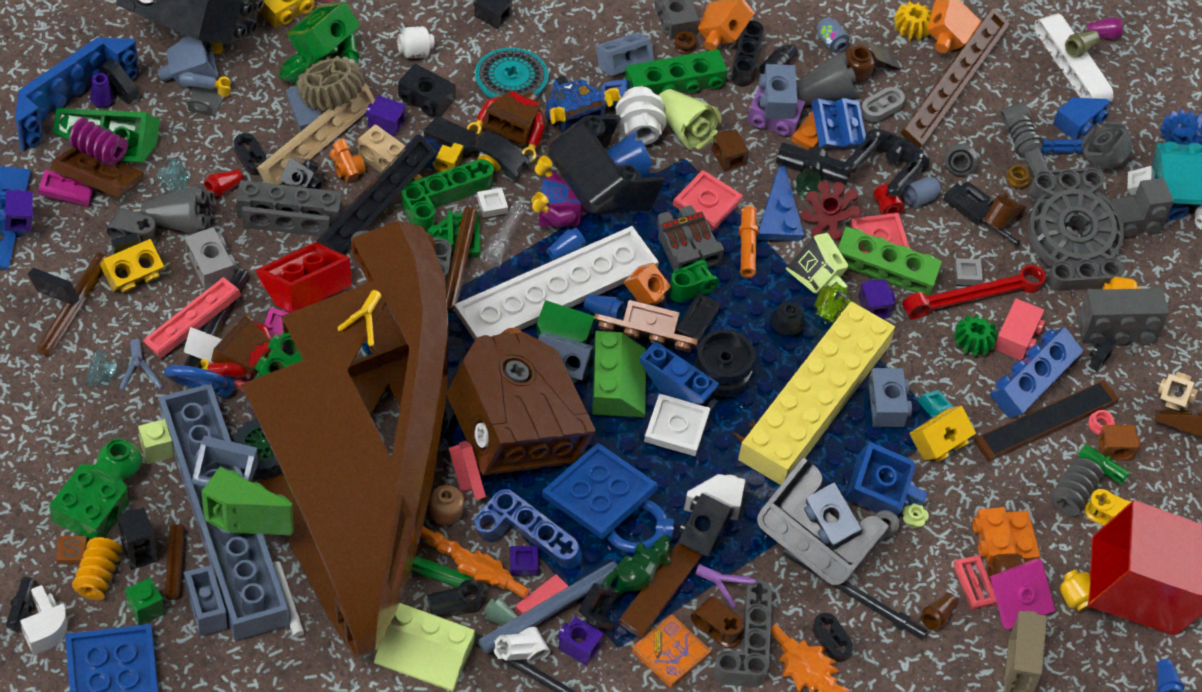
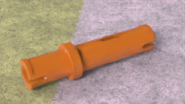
M745 206L744 209H741V225L739 227V236H741L740 275L746 278L753 277V274H756V237L758 236L759 228L756 226L757 209L753 206Z

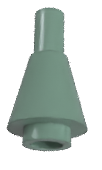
M501 597L497 601L492 598L483 613L487 614L486 621L501 626L518 617Z

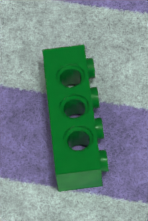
M719 49L627 65L624 80L630 81V89L643 86L651 89L658 96L668 89L680 93H695L698 90L718 89L721 86H725L727 68Z

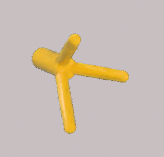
M376 290L371 291L362 308L338 326V330H344L361 316L366 317L368 345L373 346L372 311L380 300L381 294Z

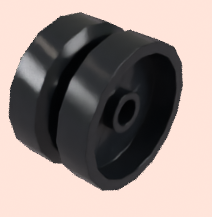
M716 330L702 338L698 345L694 367L719 383V386L711 395L716 397H732L744 391L751 380L755 350L751 341L743 334L733 330Z

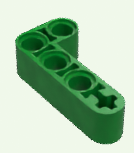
M480 159L408 183L402 189L401 206L410 224L422 226L424 231L428 233V229L435 223V208L476 195L477 192L489 190L493 185V164L488 160Z

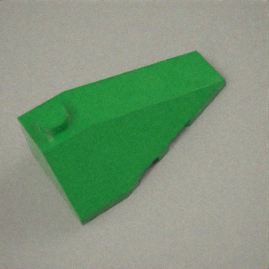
M56 108L53 133L70 140L73 125L80 118H87L88 122L92 121L96 126H102L104 130H110L112 134H118L120 139L125 138L128 141V148L120 162L143 163L157 144L160 119L147 112Z

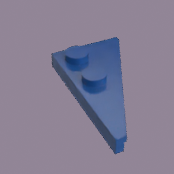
M779 166L764 208L765 212L762 215L756 239L801 241L804 237V232L785 166Z

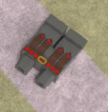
M689 205L679 210L680 218L673 219L669 212L658 215V240L662 244L673 271L681 269L683 264L690 263L689 265H692L699 260L706 261V258L713 256V258L706 261L708 268L721 264L724 248L714 238L702 211L697 213Z

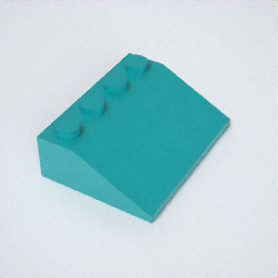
M1175 142L1156 143L1152 164L1155 179H1165L1174 201L1173 203L1202 205V145L1198 143H1190L1189 145H1180Z

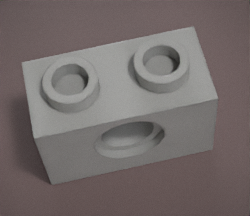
M214 227L184 237L186 253L204 289L210 288L223 277L228 281L231 280L234 275L233 270L237 268L232 254H227L225 240L222 235H217Z

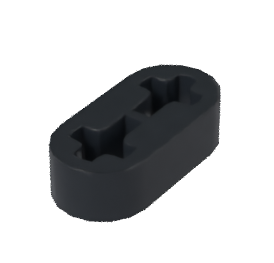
M109 59L99 67L100 73L107 75L111 88L122 101L130 104L140 96L138 88L118 62Z
M249 133L237 135L234 139V151L247 173L260 175L257 169L259 165L256 166L254 163H251V158H254L256 163L261 165L267 160L266 155L253 135ZM242 143L249 145L248 151L244 145H241Z
M830 613L817 615L812 630L821 646H824L827 655L836 662L847 661L853 651L851 639L834 615ZM822 622L825 625H831L829 631L826 628H820ZM836 643L839 647L845 646L844 653L841 650L835 651Z

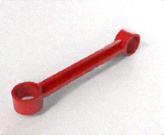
M1027 265L1022 268L1020 275L930 296H926L923 292H917L905 298L902 306L908 318L914 320L925 317L931 310L1012 291L1022 290L1026 293H1037L1041 290L1046 275L1040 267ZM1032 275L1039 280V283H1031L1024 276Z

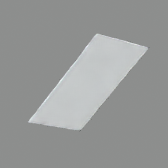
M190 327L184 352L200 359H206L212 363L213 350L222 339Z

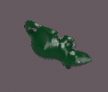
M661 536L648 549H645L644 543H638L635 548V556L630 557L626 555L618 566L606 576L602 585L611 586L614 578L618 576L615 589L619 593L615 599L620 597L624 591L634 592L647 587L652 581L656 569L661 564H670V536Z

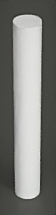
M275 561L273 566L288 607L289 625L294 637L304 635L281 563Z

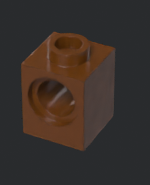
M737 129L723 131L718 135H714L712 152L724 172L747 164L749 150Z

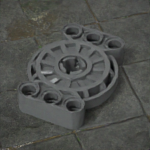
M1097 168L1039 171L1029 187L1030 197L1037 202L1029 215L1027 223L1028 237L1037 255L1052 267L1046 278V283L1055 291L1103 288L1104 283H1110L1112 278L1120 277L1123 272L1122 263L1114 258L1122 245L1124 237L1123 222L1114 204L1099 192L1105 177ZM1038 209L1040 214L1038 216H1035L1036 210ZM1068 226L1077 227L1082 233L1081 236L1078 237V232L1073 231ZM1115 242H1116V246H1115V250H1114L1113 247H1112V243H1115ZM1105 271H1109V272H1111L1113 275H1109V274H1107ZM1081 272L1086 273L1089 277L1083 276ZM1056 274H1060V275H1062L1064 278H1060V277H1058Z

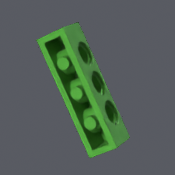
M846 227L838 246V250L848 264V269L877 280L886 279L887 283L914 293L923 292L926 296H929L942 262L929 254L918 253L907 246L893 244L882 237L868 235L856 228ZM884 258L890 259L892 262H888ZM908 267H912L916 271L910 270Z

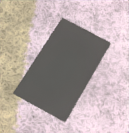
M866 40L877 60L902 69L891 50Z

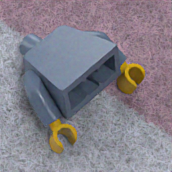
M184 36L178 43L166 51L168 64L158 69V74L163 82L174 78L182 88L202 87L211 90L217 88V93L223 97H227L231 93V81L228 77H221L218 81L215 80L218 77L214 54H219L223 51V43L201 41Z

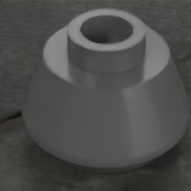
M956 144L947 150L944 163L947 170L953 175L967 176L976 169L978 155L971 146Z

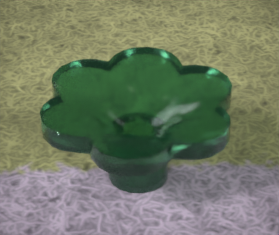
M805 168L803 173L798 174L796 185L799 195H804L806 198L808 192H820L817 188L821 179L819 172H814L812 168Z

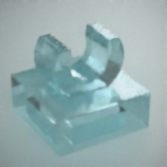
M170 159L168 167L159 168L156 175L157 179L163 178L161 186L169 187L171 192L184 189L189 177L179 159Z
M96 350L89 364L86 385L96 386L100 379L112 381L113 375L115 376L117 365L105 362L107 352Z

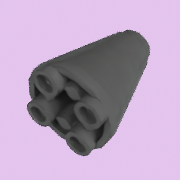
M841 53L833 56L796 81L797 99L805 101L804 106L812 105L811 102L816 99L836 102L841 98L850 100L860 98L856 85L852 84V82L856 81V77L852 68L847 69L848 61L845 54Z
M197 184L142 202L141 214L152 217L155 220L156 226L194 234L215 226L214 218L211 216L214 193L212 190H207L203 184Z

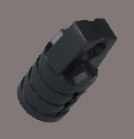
M791 44L778 47L760 65V73L764 74L766 64L790 65L792 59L798 53L796 46Z

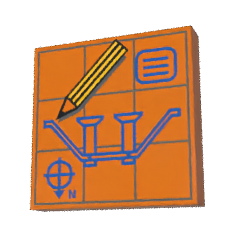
M672 614L632 647V652L670 688L676 685L711 654V650Z

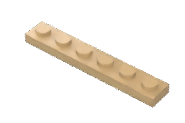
M364 83L362 91L357 93V98L350 99V103H344L342 107L337 106L333 110L331 108L326 110L259 165L257 169L264 182L281 184L283 181L280 180V177L291 157L304 158L305 160L306 158L311 159L363 116L368 105L375 101L367 84Z

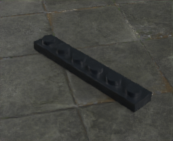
M421 134L416 135L316 242L342 254L350 246L352 236L358 231H364L437 152Z

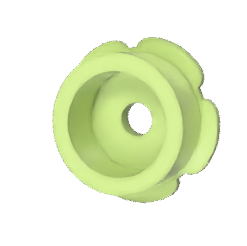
M907 505L902 511L905 524L911 528L922 527L929 518L927 510H924L922 505Z

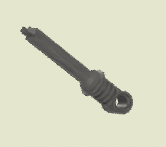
M1025 101L1001 109V117L1005 128L1010 132L1015 142L1014 150L1016 154L1025 157L1033 177L1039 171L1049 170L1041 152L1044 140L1042 136L1036 133Z

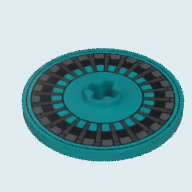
M501 48L481 58L476 66L475 80L479 89L490 98L503 96L508 91H515L521 95H524L526 92H532L537 97L547 86L548 69L543 60L530 51L520 48Z

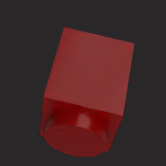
M1136 500L1130 502L1092 536L1088 606L1171 635H1177L1197 618L1202 620V524Z

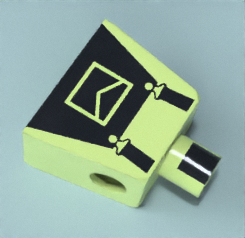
M828 233L815 235L786 267L789 273L813 293L818 294L830 289L836 296L837 291L844 293L848 289V286L840 278L848 269V264Z

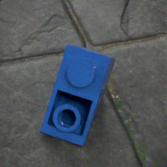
M1073 97L1057 110L1053 125L1073 140L1079 139L1081 136L1085 137L1096 123L1102 124L1109 115L1107 110L1110 101L1108 99Z

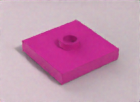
M1037 558L990 576L1004 628L1010 629L1013 627L1019 611H1034L1039 615H1046L1055 611L1041 559Z

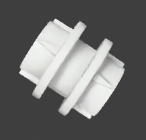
M643 86L631 88L624 93L616 105V115L621 117L618 123V131L621 135L626 137L633 132H637L636 141L642 140L644 145L653 143L658 139L659 135H662V131L666 127L664 102L651 89Z

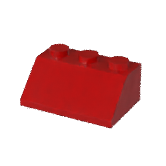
M317 242L256 269L257 276L275 305L290 313L320 302L322 299L338 294L343 289L352 286L350 258Z

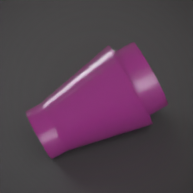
M1111 17L1087 23V32L1095 30L1100 38L1116 40V38H1122L1121 19Z

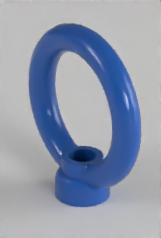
M171 365L164 370V375L167 379L180 385L196 388L212 384L216 395L222 398H228L233 391L234 380L232 378L209 370L184 365Z
M647 499L638 508L647 510L654 515L657 525L656 533L650 539L642 542L645 545V549L652 547L654 542L663 535H669L670 541H673L675 519L667 518L659 505ZM615 529L606 536L613 546L629 553H635V548L640 543L622 539Z

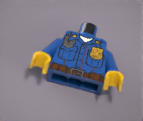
M560 76L553 82L555 88L551 90V98L546 103L545 118L551 121V124L557 122L561 133H564L585 116L604 115L605 104L610 107L614 101L621 99L619 90L611 88L602 92L589 86L582 79L569 83L565 76Z

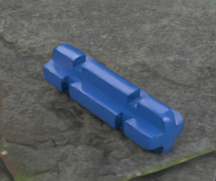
M1072 139L1044 140L1041 152L1042 154L1051 153V151L1053 153H1073V151L1083 153L1081 147L1083 139H1075L1074 141Z

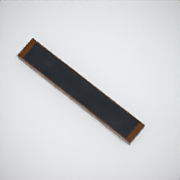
M1102 380L975 438L974 443L986 460L990 462L1083 420L1096 411L1105 410L1116 405L1119 398L1106 381Z

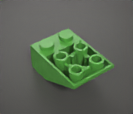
M220 466L202 490L204 520L226 532L292 535L293 533L292 503L285 496L275 495L267 491L261 484L257 482L252 483L242 478L234 470L228 471Z

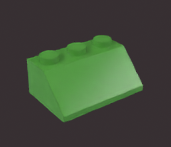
M596 331L592 414L645 417L646 370L640 363L639 358L646 349L622 332Z

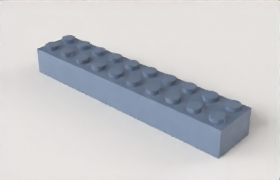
M212 384L160 396V415L162 420L165 419L172 439L173 455L209 565H212L234 641L289 626L288 607L263 534L229 533L205 521L202 490L204 487L192 484L204 435L231 442ZM208 460L202 474L213 477L221 466L228 471H236L243 478L240 468Z

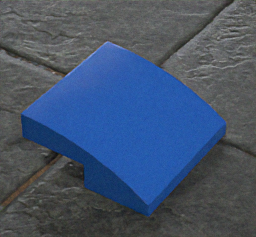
M841 98L836 102L816 99L811 102L820 148L854 149L858 148L866 140L859 101Z

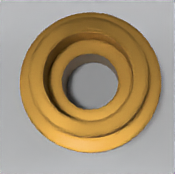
M1022 165L1012 166L1005 176L1007 183L1014 188L1026 187L1031 178L1029 170Z

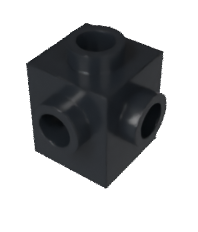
M291 157L280 180L289 186L321 189L326 173L320 170L319 164L311 159L306 158L305 160L304 158Z

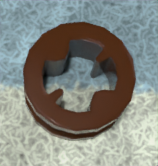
M689 31L677 33L674 42L676 51L681 54H690L695 50L696 37L693 33Z

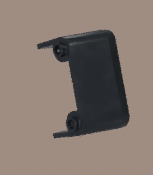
M619 115L585 116L554 139L547 151L548 156L582 206L592 213L650 211L665 181L663 177L642 178L635 167L628 164L616 165L604 148L608 147L621 119Z

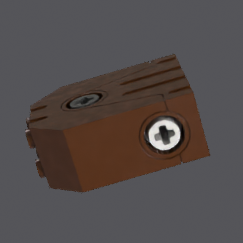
M509 332L501 335L477 337L446 393L467 442L473 448L476 462L483 476L573 464L582 456L596 432L558 351L525 332L516 334Z

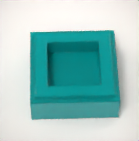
M939 390L922 394L918 399L920 405L932 418L947 408L954 407Z

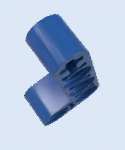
M508 489L498 491L475 518L476 529L483 540L487 542L498 541L512 527L567 569L576 568L582 561L583 555L578 542L513 491ZM505 503H513L510 508L501 509ZM525 518H533L530 524H521ZM487 523H495L491 529L484 530V526ZM545 534H554L550 540H542ZM562 545L563 548H564L566 551L572 552V553L569 554V553L566 552V553L564 554L560 546Z

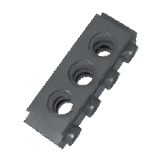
M240 180L236 198L237 218H242L243 228L320 237L341 215L342 192ZM263 204L268 206L269 208L263 209L258 207L257 205ZM289 207L292 208L294 211H285L283 208ZM314 210L320 214H311L308 211Z

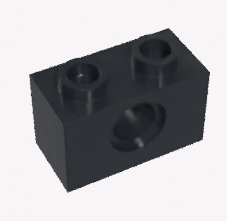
M416 63L398 81V97L407 104H413L421 108L428 115L432 114L441 117L455 100L456 84Z
M707 492L701 493L700 496L696 495L690 506V510L693 512L688 521H683L678 531V535L681 536L678 543L707 557L713 556L735 506ZM703 515L707 516L711 522L710 528L707 531L701 530L698 524L699 519Z

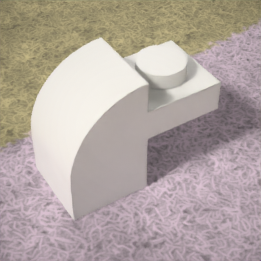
M42 585L31 589L38 613L20 620L23 635L33 656L55 647L62 641L67 632L64 604L56 606L52 594L46 595Z

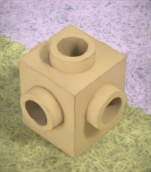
M1176 372L1175 376L1169 374L1167 379H1162L1158 393L1162 394L1160 399L1166 401V407L1180 411L1181 407L1187 408L1188 404H1194L1198 390L1194 389L1195 383L1190 381L1191 376ZM1177 387H1181L1184 390L1181 397L1174 395V390Z

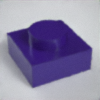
M510 546L511 575L538 576V546Z

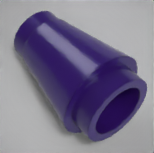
M97 73L92 78L90 101L97 107H108L114 101L115 95L107 75Z

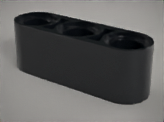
M750 20L741 32L733 63L731 80L739 87H746L752 83L761 48L764 27L755 20Z

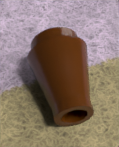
M945 593L942 597L924 607L921 615L923 624L931 630L944 628L958 604L957 598L952 593Z

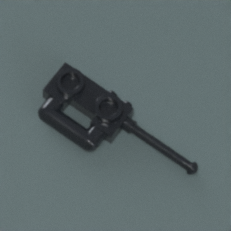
M965 182L963 185L956 183L945 193L943 200L950 207L962 213L971 222L977 225L981 222L988 224L1011 241L1014 246L1020 245V240H1016L1003 229L996 228L985 220V216L994 201L972 183ZM967 193L970 194V195H971L972 197H974L975 199H977V200L979 201V203H977V202L974 201L972 198H970V197L967 195Z

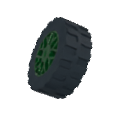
M257 418L245 422L242 427L240 426L237 429V434L233 437V442L258 448V465L253 478L266 480L271 477L275 478L278 474L283 473Z

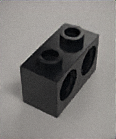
M145 508L130 509L118 515L121 545L130 569L134 570L158 562L155 534Z

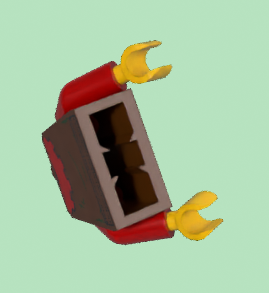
M508 91L503 96L488 99L476 117L478 119L477 122L470 123L467 129L472 132L478 130L477 134L483 132V126L524 146L529 143V146L523 149L522 154L524 156L532 154L531 164H534L537 161L535 149L536 146L539 147L545 126L543 115L539 112L541 105L537 102V97L534 93L526 92L524 95H521L515 91Z
M245 315L214 348L211 358L212 363H209L206 359L201 360L202 369L218 373L222 376L250 380L258 372L254 368L261 356L267 357L271 350L267 347L272 339L268 326L251 321ZM269 367L270 373L278 370L275 367Z

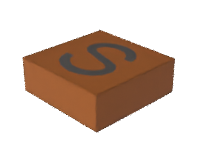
M58 536L57 565H79L83 559V553L87 549V536Z

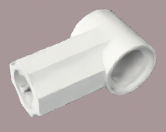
M536 627L527 628L519 634L500 635L495 640L494 652L498 659H526L529 664L533 665L535 660L541 659L542 661L550 654L547 644Z

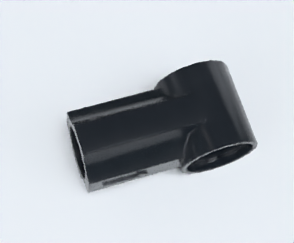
M469 579L463 581L459 587L427 594L430 612L438 617L460 612L476 613L483 606V588L478 581ZM469 594L477 596L474 599L465 598V596Z

